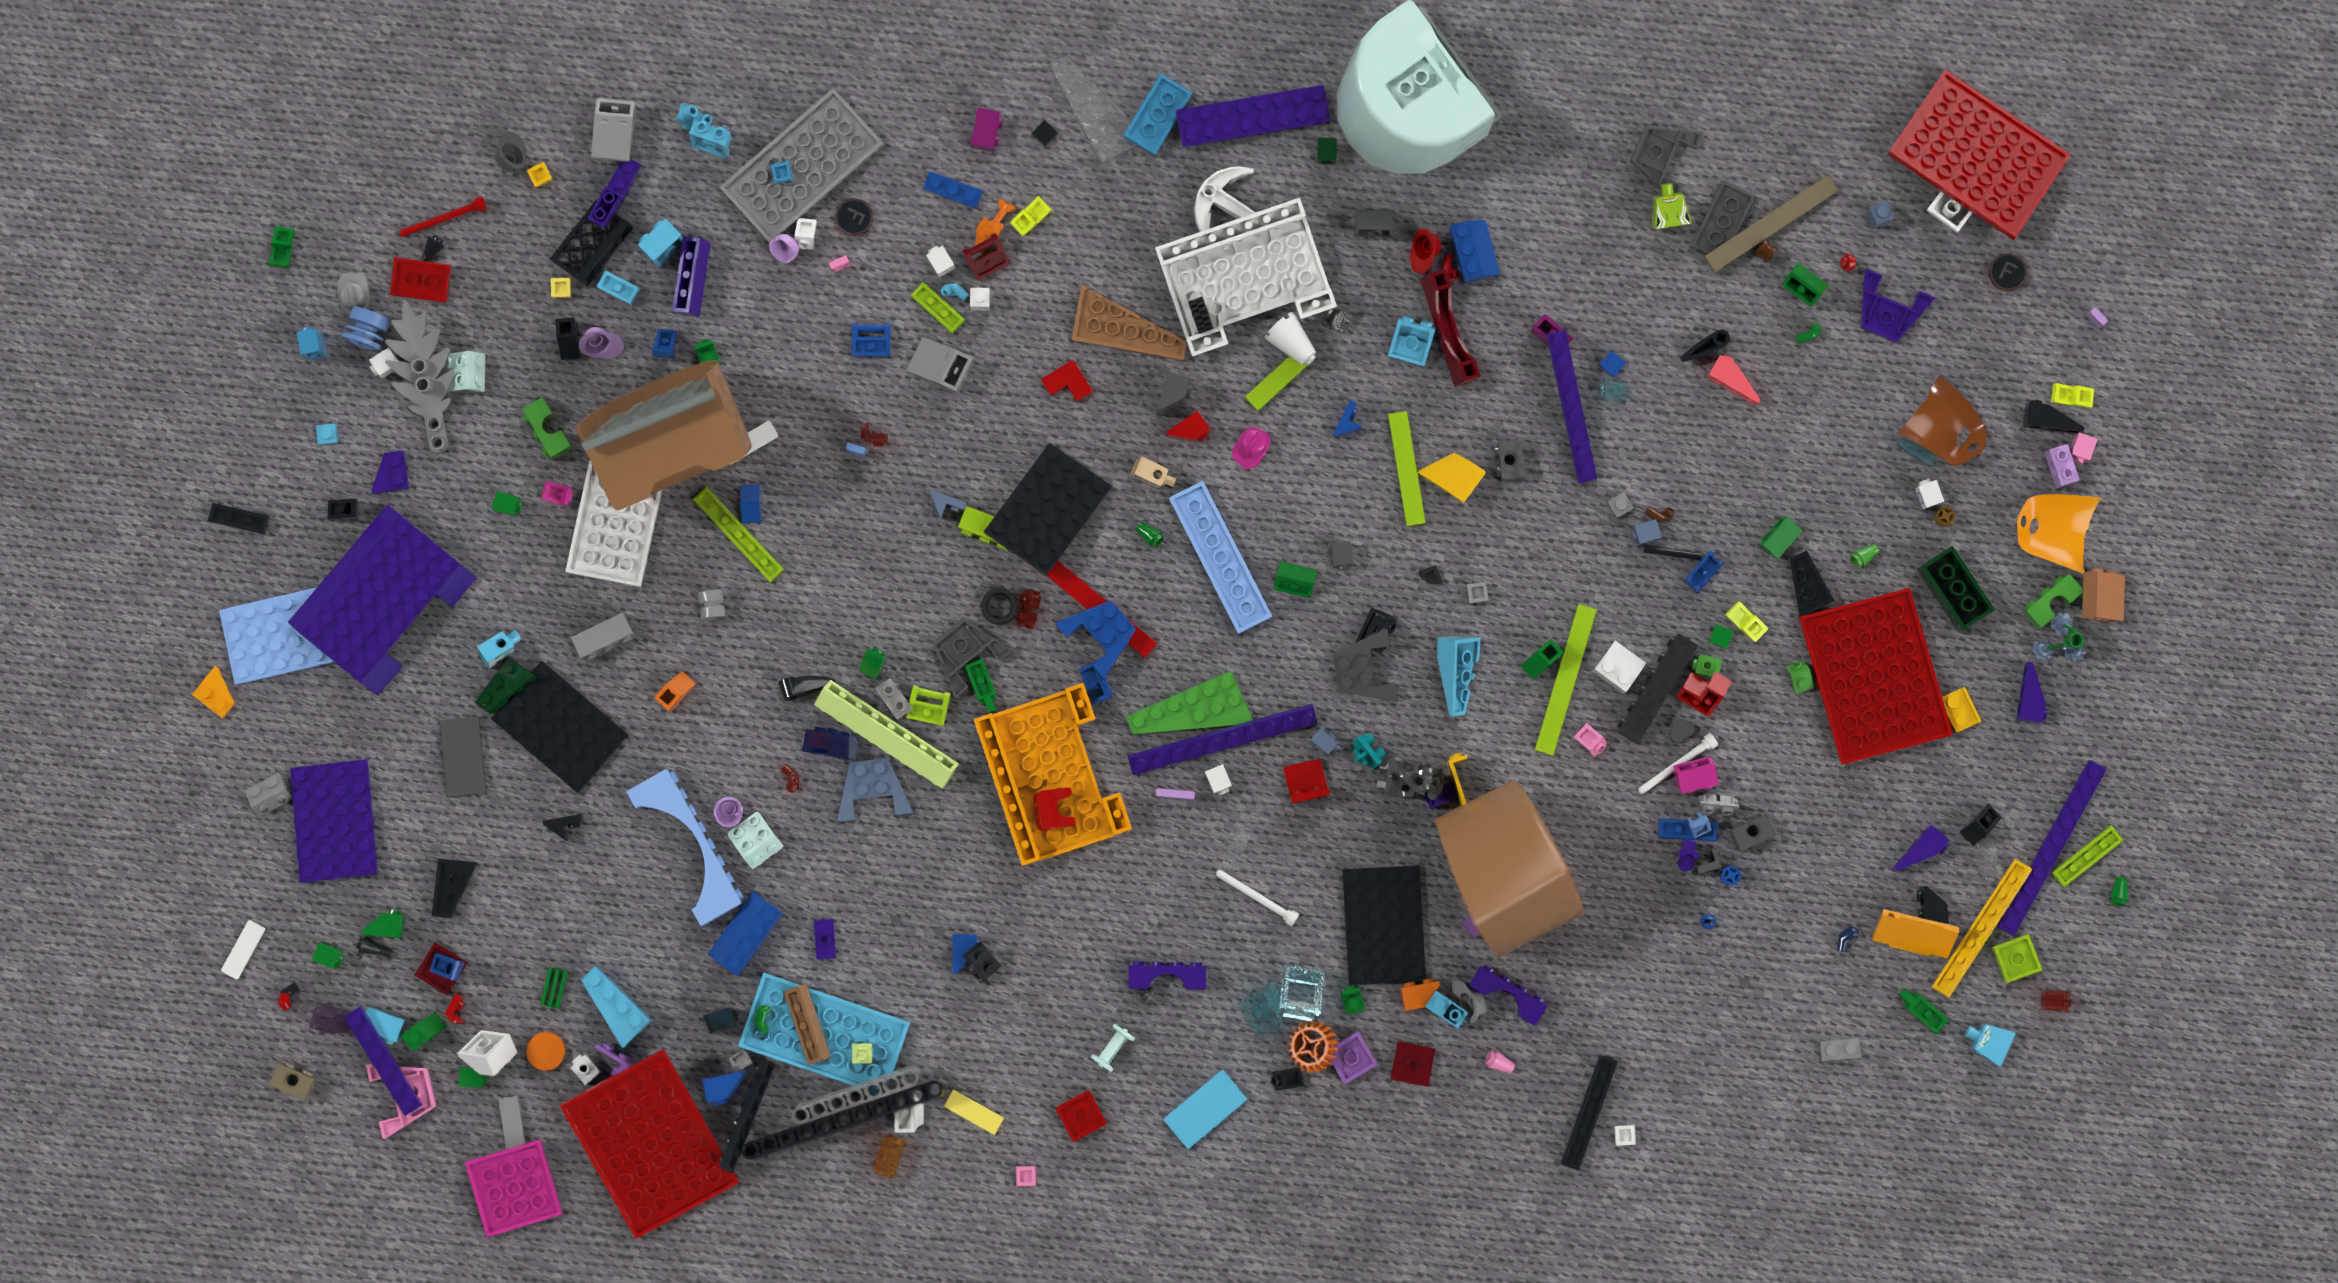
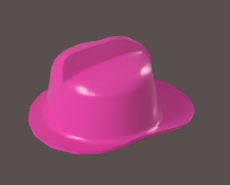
M1256 427L1246 429L1232 450V458L1244 469L1256 467L1269 449V434Z

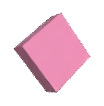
M845 255L829 262L832 272L835 273L849 267L850 263Z
M1036 1166L1016 1167V1186H1036Z

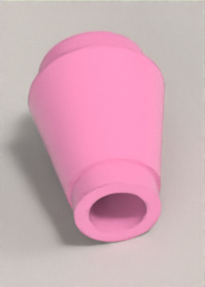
M1490 1050L1485 1059V1064L1488 1065V1068L1509 1074L1512 1073L1515 1067V1063L1497 1050Z

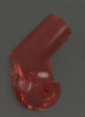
M785 764L780 771L788 777L787 791L794 793L800 786L799 774Z

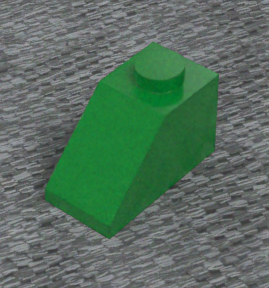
M389 910V914L382 913L361 930V935L403 939L406 915H400L401 911Z
M434 1012L415 1024L401 1037L412 1051H418L446 1029L447 1026L439 1015Z

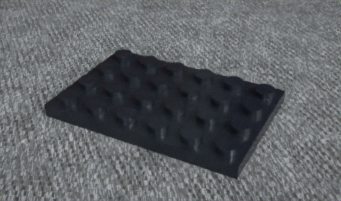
M1049 443L986 527L984 534L1047 576L1107 495L1112 485Z
M541 660L531 672L538 678L533 682L527 683L522 691L516 692L509 697V701L502 705L491 719L579 794L629 734Z
M1419 865L1342 869L1349 985L1422 982L1426 980Z

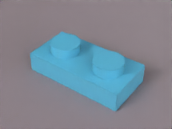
M606 270L597 285L598 289L629 305H632L640 290L639 287Z

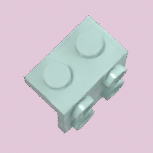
M473 351L449 353L448 359L441 371L442 376L452 369L455 370L453 381L447 392L460 390L485 392V354Z
M755 812L728 832V837L752 869L761 865L766 859L784 847L759 812Z

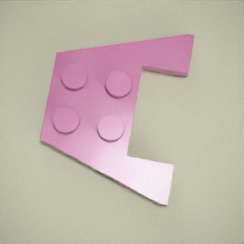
M367 1064L369 1081L380 1080L381 1077L373 1064ZM399 1066L423 1105L404 1116L396 1103L398 1117L379 1122L383 1139L388 1138L437 1107L428 1068Z

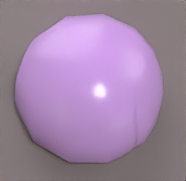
M779 234L769 243V249L773 257L782 263H789L799 253L797 242L788 234Z
M725 796L717 801L714 807V816L717 823L723 827H733L740 822L743 807L739 800L734 797Z

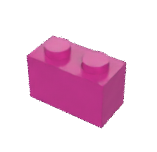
M1710 756L1673 765L1676 785L1681 794H1689L1695 790L1709 789L1719 785L1715 763Z

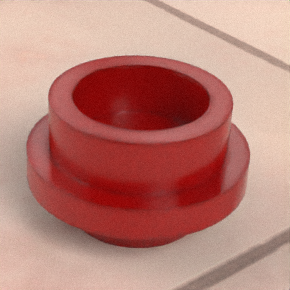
M1845 253L1840 259V267L1844 272L1855 269V256Z

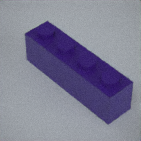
M683 236L672 308L673 312L683 316L700 317L711 242L698 237Z

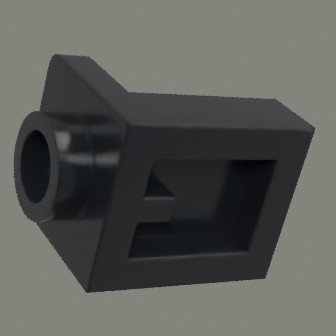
M1300 1067L1272 1072L1271 1082L1275 1091L1304 1086Z

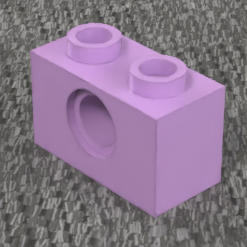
M2068 444L2049 449L2045 452L2056 489L2074 484L2080 480Z

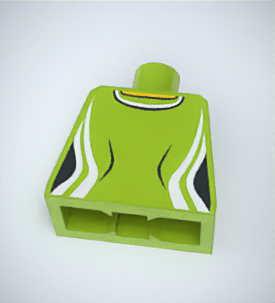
M1672 183L1662 184V195L1653 197L1652 227L1654 229L1691 224L1683 194L1674 193Z

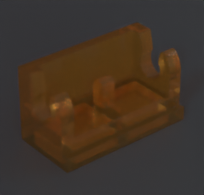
M883 1134L872 1172L894 1179L906 1141Z

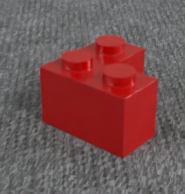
M1716 671L1708 682L1691 672L1684 681L1676 698L1709 717L1724 698L1732 681Z

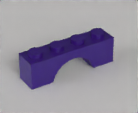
M1133 961V965H1129L1128 989H1148L1152 980L1157 976L1172 974L1182 980L1186 990H1206V966H1202V962H1191V966H1183V962H1171V966H1164V962H1152V965H1144V961Z
M1485 965L1484 968L1479 966L1468 987L1480 992L1483 996L1495 990H1503L1510 993L1517 1002L1518 1017L1536 1026L1547 1008V1005L1544 1004L1545 1000L1537 995L1534 997L1527 994L1529 990L1520 985L1515 987L1510 984L1512 980L1504 975L1498 977L1494 974L1495 970Z

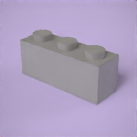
M622 612L572 636L571 639L580 658L589 661L597 657L596 653L602 650L608 652L614 649V645L619 642L624 644L631 641V636H634L635 633L626 614Z

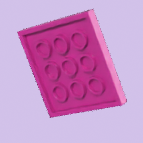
M541 1139L465 1162L487 1237L563 1214Z

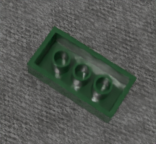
M1953 546L1917 568V571L1958 633L1995 610Z

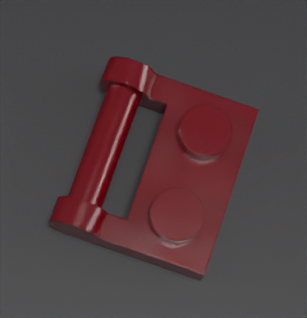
M996 233L972 248L962 250L977 281L1011 264ZM995 244V249L973 260V255Z

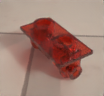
M1026 589L1022 593L1020 603H1022L1021 610L1016 618L1018 622L1017 627H1026V629L1033 630V627L1036 626L1038 613L1031 611L1032 608L1039 609L1042 597L1039 591Z

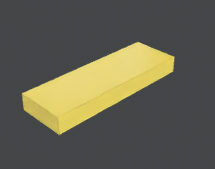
M954 1089L944 1105L945 1108L993 1135L996 1134L1004 1117Z

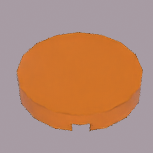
M538 1033L532 1037L527 1045V1059L536 1069L543 1071L553 1070L560 1066L566 1054L565 1044L554 1033Z

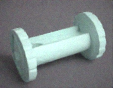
M1115 1023L1112 1027L1117 1032L1099 1057L1094 1054L1091 1056L1092 1059L1099 1063L1100 1067H1105L1111 1072L1113 1067L1109 1064L1127 1039L1130 1041L1135 1040L1132 1035L1127 1033V1029H1122Z

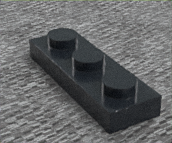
M212 503L208 522L265 535L270 516Z

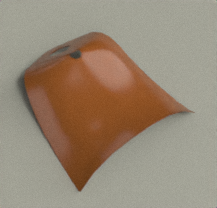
M1938 375L1930 389L1928 398L1915 411L1906 425L1896 433L1921 445L1945 462L1955 466L1962 465L1980 454L1986 446V430L1977 412L1962 394L1940 375ZM1962 428H1966L1969 430L1970 435L1958 448L1956 444L1958 435ZM1975 443L1979 444L1976 451L1968 452L1969 446Z

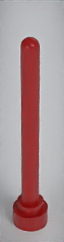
M479 196L469 205L402 229L399 235L405 237L469 212H483L488 210L483 196Z

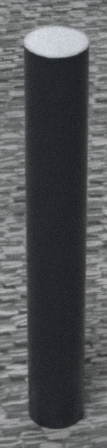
M1644 545L1643 553L1701 560L1702 555L1699 552Z

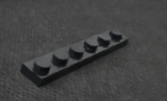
M1599 1054L1561 1159V1165L1577 1171L1580 1170L1617 1067V1060Z
M761 1058V1061L756 1066V1074L748 1087L749 1092L746 1099L742 1102L739 1117L734 1122V1130L727 1140L725 1153L720 1158L719 1168L733 1174L742 1147L746 1142L776 1064L768 1059Z

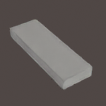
M519 1096L498 1099L506 1149L525 1144Z

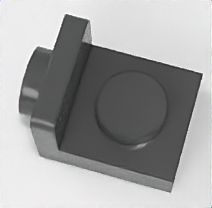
M1716 849L1711 850L1710 854L1713 862H1710V859L1698 862L1699 866L1695 867L1696 874L1699 875L1721 868L1723 860L1720 852L1717 853Z

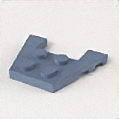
M888 758L849 763L837 818L838 822L855 820L853 800L893 796L895 815L913 814L912 808Z

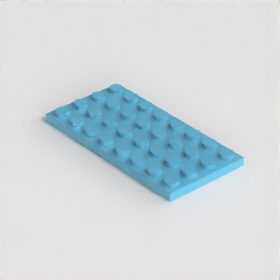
M763 973L738 1047L850 1085H855L894 1071L911 1022L808 988L831 1055L828 1059L808 1065L784 995V991L800 985ZM766 1004L771 1009V1012L765 1019L769 1031L760 1034L754 1022V1016L757 1008ZM852 1044H872V1063H852ZM876 1085L870 1086L872 1092H879V1088Z

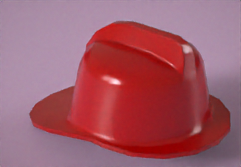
M1424 228L1417 230L1410 252V263L1416 273L1423 274L1427 272L1433 263L1434 257L1440 253L1441 242L1438 234L1431 233Z

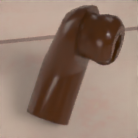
M1649 506L1644 514L1653 520L1656 519L1660 523L1672 520L1674 510L1667 507L1664 511L1658 512Z

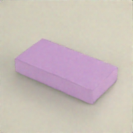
M1157 788L1156 797L1194 800L1195 792Z

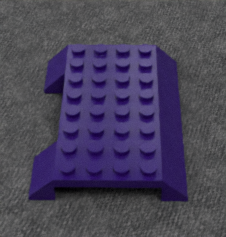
M387 504L288 623L352 677L378 696L402 668L400 663L386 653L435 595L453 607L477 577Z

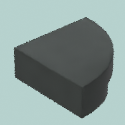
M1436 565L1418 572L1419 576L1429 584L1438 585L1443 583Z

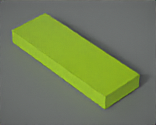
M924 282L910 295L952 334L965 321L960 314Z

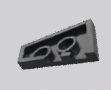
M1807 550L1790 559L1799 617L1808 615L1834 601Z
M438 858L431 916L453 917L478 862Z

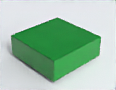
M1715 624L1708 642L1726 650L1734 631Z

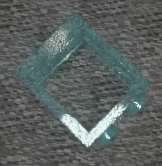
M1286 966L1282 980L1279 1015L1317 1022L1322 1008L1325 972H1320L1316 969H1303L1298 966ZM1289 981L1316 985L1314 1004L1287 999Z

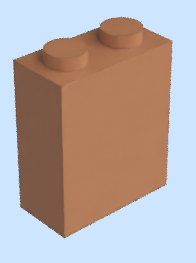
M2099 568L2092 569V572H2085L2083 575L2082 618L2103 622L2124 621L2125 575H2118L2117 571L2103 572L2104 569Z

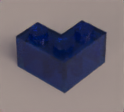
M815 726L814 730L806 729L802 752L856 761L860 739L852 737L853 733L841 731V734H838L837 729L827 728L826 730V728Z

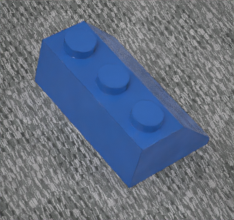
M1486 220L1466 221L1450 225L1449 233L1463 284L1500 275Z
M747 1071L703 1079L707 1103L712 1102L713 1106L729 1103L728 1099L734 1097L747 1077Z

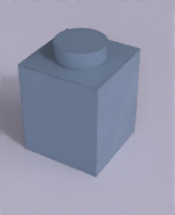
M1887 200L1870 207L1866 211L1873 229L1885 225L1895 218Z
M1656 519L1635 525L1632 528L1631 537L1634 543L1637 542L1638 546L1662 538Z

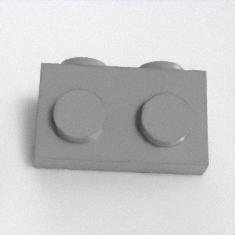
M280 773L245 790L251 808L259 817L293 799Z

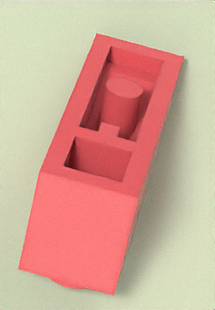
M1720 355L1707 378L1756 406L1760 402V398L1738 365L1734 363L1731 357Z

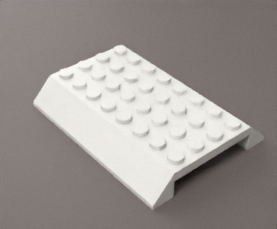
M1300 198L1155 247L1192 356L1227 345L1228 341L1223 326L1294 302L1300 319L1337 307ZM1203 297L1213 325L1212 330L1201 334L1198 333L1188 301Z

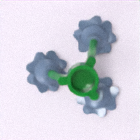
M2058 613L2051 620L2053 623L2051 629L2057 635H2066L2065 642L2050 646L2049 641L2039 638L2038 641L2033 642L2032 653L2035 655V659H2040L2044 662L2046 659L2051 658L2050 653L2053 649L2063 647L2066 659L2070 658L2072 662L2082 660L2083 655L2086 654L2083 635L2077 632L2076 628H2073L2071 625L2073 619L2069 617L2068 613Z

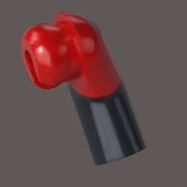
M293 982L280 992L278 1006L284 1011L291 1008L290 996L300 990L296 982Z

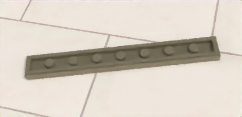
M1828 175L1704 256V259L1713 273L1836 193L1838 189Z

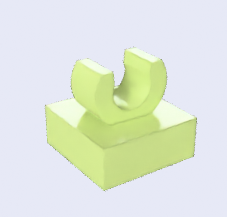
M852 1044V1063H872V1044Z

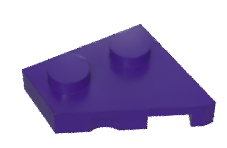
M404 451L384 453L371 490L372 494L410 489Z

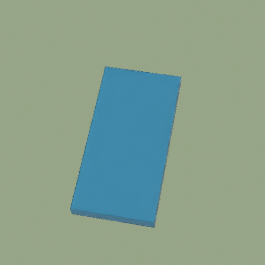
M1160 74L1122 138L1155 157L1177 121L1175 111L1184 109L1193 93Z

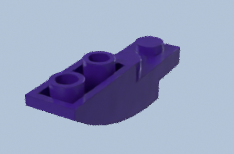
M632 159L629 162H620L608 186L604 187L587 220L603 228L607 226L631 190L633 181L642 167L640 163Z

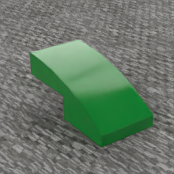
M275 226L271 241L272 250L268 263L270 267L289 269L295 231L293 228Z

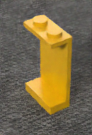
M1461 753L1450 756L1446 765L1459 805L1462 806L1466 804V800L1454 764L1464 762L1468 757L1467 754L1462 756Z

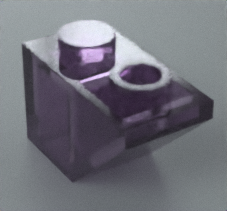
M319 1002L313 1011L309 1028L325 1033L352 1032L344 1019V1016L350 1013V1011Z

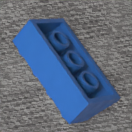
M752 891L708 955L739 977L784 913Z

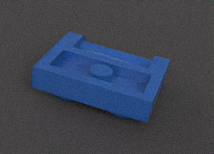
M852 323V357H890L891 323H885V325H858V323ZM858 332H884V337H858Z

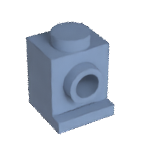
M1323 725L1310 741L1326 756L1329 753L1334 755L1340 748L1336 742L1337 737L1330 731L1326 733L1324 731L1326 727Z

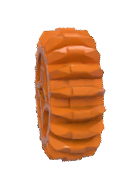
M1313 1020L1312 1023L1311 1021H1306L1305 1025L1303 1023L1298 1024L1299 1029H1293L1295 1035H1289L1292 1042L1286 1043L1291 1046V1049L1287 1050V1052L1293 1053L1290 1060H1296L1294 1065L1296 1067L1300 1066L1301 1071L1307 1069L1308 1073H1312L1313 1070L1316 1073L1320 1072V1069L1326 1070L1327 1065L1333 1064L1330 1058H1337L1333 1054L1334 1051L1339 1050L1337 1047H1334V1044L1339 1042L1338 1040H1333L1336 1034L1330 1033V1026L1325 1027L1324 1022L1318 1023L1317 1020ZM1314 1030L1318 1032L1322 1036V1038L1315 1039L1314 1036L1310 1034V1031ZM1303 1039V1047L1300 1048L1301 1040ZM1311 1043H1316L1315 1047H1313L1314 1050H1309L1313 1046ZM1325 1045V1051L1323 1054L1322 1047ZM1310 1054L1312 1058H1315L1316 1062H1309L1303 1056Z

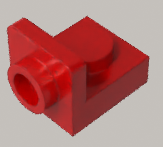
M460 994L453 996L444 1014L448 1016V1021L456 1025L459 1022L464 1023L466 1020L456 1015L457 1012L460 1013L465 1005V1002H463L465 997Z

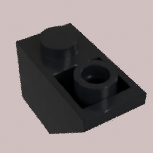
M574 317L555 319L561 360L581 359L578 321Z
M1920 886L1919 890H1917V901L1921 904V910H1918V918L1948 924L1947 903L1929 887Z

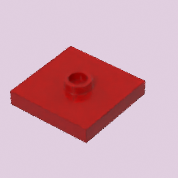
M1090 1090L1055 1108L1072 1142L1107 1124Z

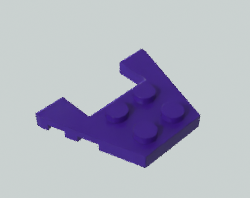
M1866 269L1864 272L1860 328L1896 343L1934 301L1935 297L1919 291L1912 308L1906 307L1876 294L1875 292L1882 275Z

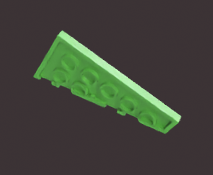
M1232 671L1126 716L1133 735L1234 726L1253 720Z

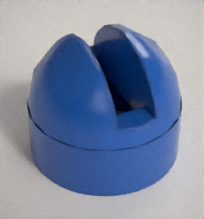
M1706 914L1702 916L1700 923L1703 928L1712 929L1716 925V918L1712 914ZM1704 919L1714 920V924L1704 923Z

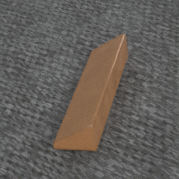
M800 985L784 991L808 1065L830 1058L831 1055L807 985Z

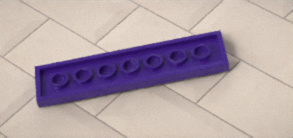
M1324 85L1189 107L1175 111L1182 148L1331 122Z

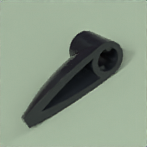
M1723 329L1715 331L1680 357L1681 361H1690L1725 348L1730 341L1729 333ZM1717 335L1724 336L1726 338L1724 339L1725 343L1717 342Z
M802 676L795 678L787 677L780 680L778 684L784 701H791L822 690L830 680L835 683L836 681L835 679L823 676Z

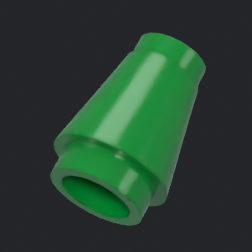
M1140 522L1135 529L1149 547L1157 548L1164 539L1161 531L1144 522Z
M2115 878L2109 897L2111 905L2124 907L2129 902L2127 878Z

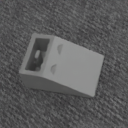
M597 98L594 114L592 159L629 162L636 119L635 101Z
M922 337L906 371L958 395L974 363V359L954 348Z

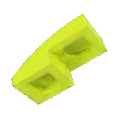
M1038 196L1010 223L1024 236L1045 218L1052 209Z
M2055 383L2052 387L2051 403L2092 408L2094 389Z
M1739 601L1725 614L1732 623L1754 642L1768 630L1767 626Z

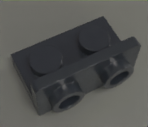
M1371 608L1356 639V643L1384 628H1388L1390 637L1396 628L1397 620L1387 613ZM1387 647L1373 648L1372 650L1382 654L1383 650Z
M979 941L962 956L967 961L965 966L971 973L973 971L976 972L974 976L980 984L984 981L987 986H990L991 983L987 978L997 971L1001 965L985 945Z

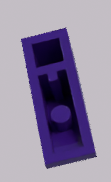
M2027 662L2024 667L2016 720L2040 724L2047 717L2046 703L2033 662Z
M1929 825L1892 870L1894 872L1933 857L1938 853L1942 854L1948 848L1947 843L1949 839L1933 825Z

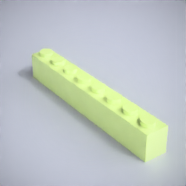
M832 680L824 686L814 704L821 711L829 714L838 722L843 723L852 729L853 732L858 733L870 743L875 744L884 750L885 753L892 755L902 764L907 765L942 789L949 782L959 763Z

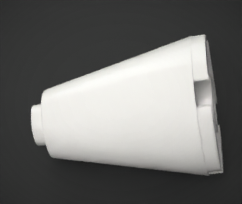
M1290 312L1288 313L1290 317L1288 319L1284 317L1280 319L1268 331L1270 336L1265 335V339L1301 365L1305 363L1309 365L1316 358L1314 356L1316 351L1296 315Z

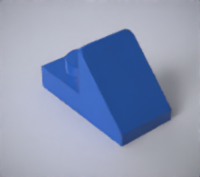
M658 329L652 349L653 357L675 359L677 330Z
M1349 401L1333 433V437L1337 438L1362 429V426L1349 420L1350 418L1354 419L1357 414L1356 402Z

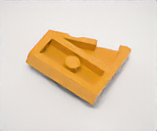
M214 666L192 694L221 718H224L235 704L217 666Z

